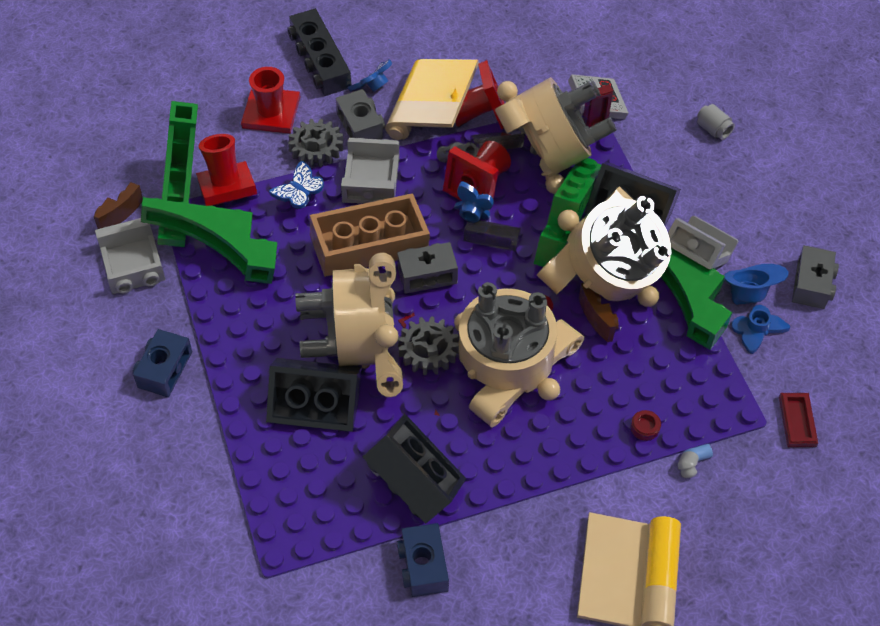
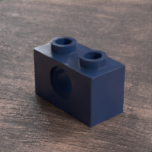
M157 329L154 337L147 341L142 359L134 365L132 374L137 388L169 398L193 352L189 338Z
M434 523L402 528V540L397 541L399 559L405 558L407 568L402 569L404 588L410 587L412 597L449 592V578L439 524ZM419 557H425L429 562L420 565L415 560Z

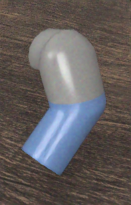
M709 444L690 448L682 453L678 462V469L681 470L683 478L696 476L697 470L695 466L698 461L713 457V451Z

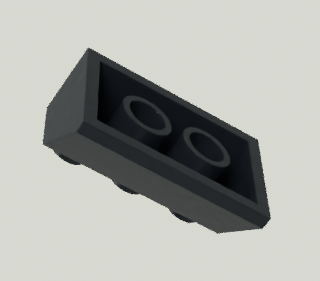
M605 162L601 165L584 213L589 214L620 186L634 201H637L642 196L645 197V200L647 198L652 199L654 202L653 212L666 226L681 189Z
M276 358L269 369L266 422L353 432L360 395L362 367H339V364Z
M406 414L402 415L362 456L367 462L368 467L373 472L378 473L388 484L389 489L395 495L400 496L409 506L412 514L420 518L425 524L452 502L467 479Z

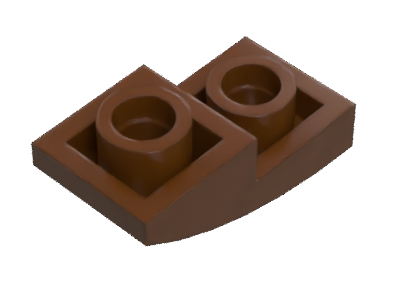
M130 182L126 189L120 192L117 201L107 197L102 206L96 209L93 216L98 229L120 224L141 205L143 196L140 185Z
M581 283L579 302L586 318L605 341L612 342L615 330L619 328L617 314H612L609 303L601 304L600 294L589 287L586 289L583 286L584 283Z

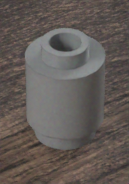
M714 104L702 107L697 114V124L714 138L719 137L721 140H724L735 128L732 118Z

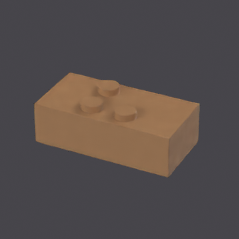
M413 193L310 215V238L324 276L333 275V270L354 269V264L369 267L370 259L377 253H387L391 255L394 261H397V252L409 248L416 249L429 246L430 233Z

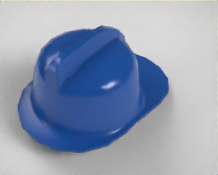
M759 264L741 270L729 271L725 273L724 279L730 284L733 303L736 305L763 301L767 296L770 286L783 282L788 278L789 271L777 264Z

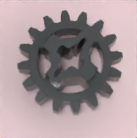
M313 119L309 120V124L300 122L301 128L293 127V134H289L288 144L289 151L292 152V158H299V162H309V167H312L314 163H318L319 167H322L325 161L332 164V157L338 159L340 157L339 152L343 151V134L340 133L338 126L333 128L331 121L327 124H323V119H320L318 123H314Z
M433 316L430 317L429 322H425L423 317H419V324L410 321L409 329L402 328V337H398L399 357H403V364L405 366L412 364L413 372L421 368L423 369V375H427L428 370L432 369L436 375L438 374L439 367L448 370L449 362H456V354H459L458 334H453L454 327L452 325L445 327L444 319L436 323Z

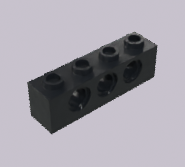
M317 9L289 16L290 26L287 27L288 35L291 41H296L295 45L298 55L300 57L304 56L307 72L313 73L312 78L316 89H321L324 96L347 90L352 85L351 72Z

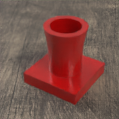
M486 60L478 64L483 84L468 89L455 121L458 127L493 110L500 128L504 129L495 109L505 104V102L498 97V84Z
M275 67L256 69L249 77L251 91L241 121L242 128L291 134L300 101V92L283 90L284 75L279 69Z
M215 134L204 138L199 143V149L208 170L196 173L206 206L257 194L256 185L246 161L240 163L236 161L235 138L232 135Z
M486 141L478 150L477 156L474 157L454 146L448 153L443 191L461 200L457 189L460 182H466L474 187L479 195L488 194L494 198L498 175L506 172L511 166V158L508 151L498 142Z

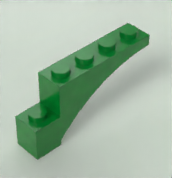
M171 101L162 200L189 203L198 104ZM159 226L157 244L185 247L186 234Z
M586 158L575 164L555 193L547 226L539 238L534 264L544 267L567 245L570 231H564L560 228L558 216L564 210H573L579 216L580 221L601 168V164H598L595 160Z
M143 197L141 209L142 223L166 227L191 236L226 257L244 274L245 281L272 284L277 242L250 238L253 212Z
M671 248L670 260L661 278L672 291L682 309L688 325L686 336L711 350L727 329L732 312L726 309L725 306L714 302V299L721 291L725 276L716 269L710 270Z

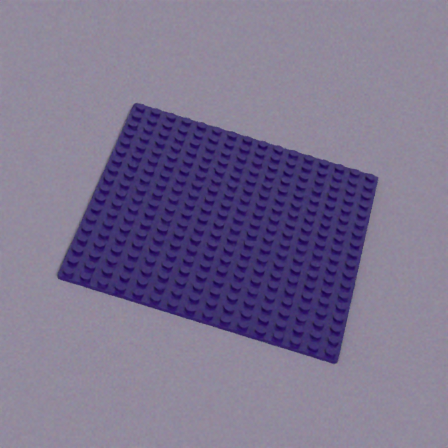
M498 122L399 147L400 159L395 197L413 193L430 233L429 246L436 243H451L458 266V284L405 294L397 261H394L396 277L390 286L395 292V300L392 306L394 328L398 331V337H402L401 330L403 328L398 320L411 315L413 312L414 316L404 321L406 329H409L410 321L419 324V317H423L425 322H429L430 317L433 316L436 323L444 319L445 327L452 325L454 327L453 334H458L459 336V332L454 325L455 318L458 314L464 312L465 308L478 297V288L482 287V284L486 282L494 284L497 289H517L531 294L543 293L553 302L552 313L556 322L562 319L584 336L582 345L573 355L558 360L552 366V371L548 378H553L559 383L561 390L558 397L554 400H544L540 397L537 388L528 393L524 392L513 402L500 423L494 427H490L469 409L470 402L486 384L468 377V371L460 361L459 354H456L455 363L449 362L448 370L439 367L438 374L435 375L431 369L428 370L427 375H423V369L419 368L416 372H413L412 364L407 366L403 364V357H399L398 340L392 347L388 348V352L402 370L403 389L398 395L393 397L382 395L377 388L375 364L370 365L368 368H362L360 395L353 432L266 422L269 369L276 358L339 364L337 356L301 358L300 341L326 339V336H328V326L326 318L300 320L301 313L296 311L295 293L322 292V289L332 288L333 275L324 276L310 238V215L363 204L342 202L341 183L342 178L345 177L347 160L311 168L313 177L317 176L323 179L324 188L318 194H311L310 201L302 209L294 208L290 201L284 202L269 194L270 189L289 184L290 181H293L294 173L255 182L256 195L212 205L217 208L253 212L250 238L277 242L272 284L245 281L244 274L226 257L191 236L186 235L185 247L172 246L259 564L265 578H272L402 538V528L434 523L443 526L673 456L690 448L712 444L764 428L767 421L722 336L711 350L686 336L688 325L682 309L674 294L661 277L650 285L659 292L658 302L651 307L641 305L637 295L622 301H609L600 295L601 304L609 303L612 314H617L619 328L615 330L613 341L607 342L594 330L581 308L579 293L581 283L584 282L577 274L558 294L551 290L537 276L543 267L534 264L540 235L548 223L555 194L550 193L546 189V176L541 175L544 172L539 165L541 157L530 153L531 143L527 135L518 129L507 134L505 129L500 128ZM613 133L589 145L592 155L588 158L595 160L598 164L602 165V163L609 162L633 171ZM486 141L498 142L508 151L511 158V166L506 172L497 177L493 198L494 204L491 210H489L490 218L489 220L480 219L478 222L466 221L460 216V211L454 209L455 203L461 200L443 191L447 162L444 163V161L440 162L438 160L437 150L442 146H449L455 142L462 144L474 143L478 150ZM573 166L561 171L558 174L562 175L565 179L571 171V169L573 168ZM203 196L189 199V204L206 206ZM583 212L580 221L588 214ZM385 266L378 267L379 273H386ZM388 377L387 381H393V377ZM435 409L440 416L434 415ZM642 410L654 412L661 420L658 436L649 441L638 439L631 431L633 416ZM404 414L467 478L452 502L426 524L412 514L409 506L400 496L395 495L389 489L388 484L380 475L376 476L371 471L367 462L362 457Z

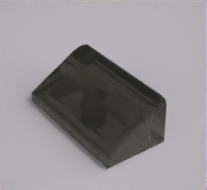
M514 130L507 134L506 131L475 134L471 135L470 139L471 143H474L478 150L486 141H495L505 149L522 148L525 133Z
M482 220L478 222L468 221L464 229L463 241L516 251L521 228Z

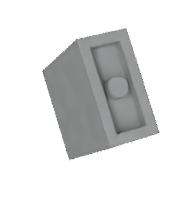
M348 138L345 177L342 178L341 183L342 202L364 204L395 197L400 159L399 141Z
M692 216L688 223L676 218L668 232L671 248L710 270L726 264L739 242L738 239L697 216Z
M141 218L95 230L112 294L128 293L132 289L142 286H154L166 280L150 224L142 223Z

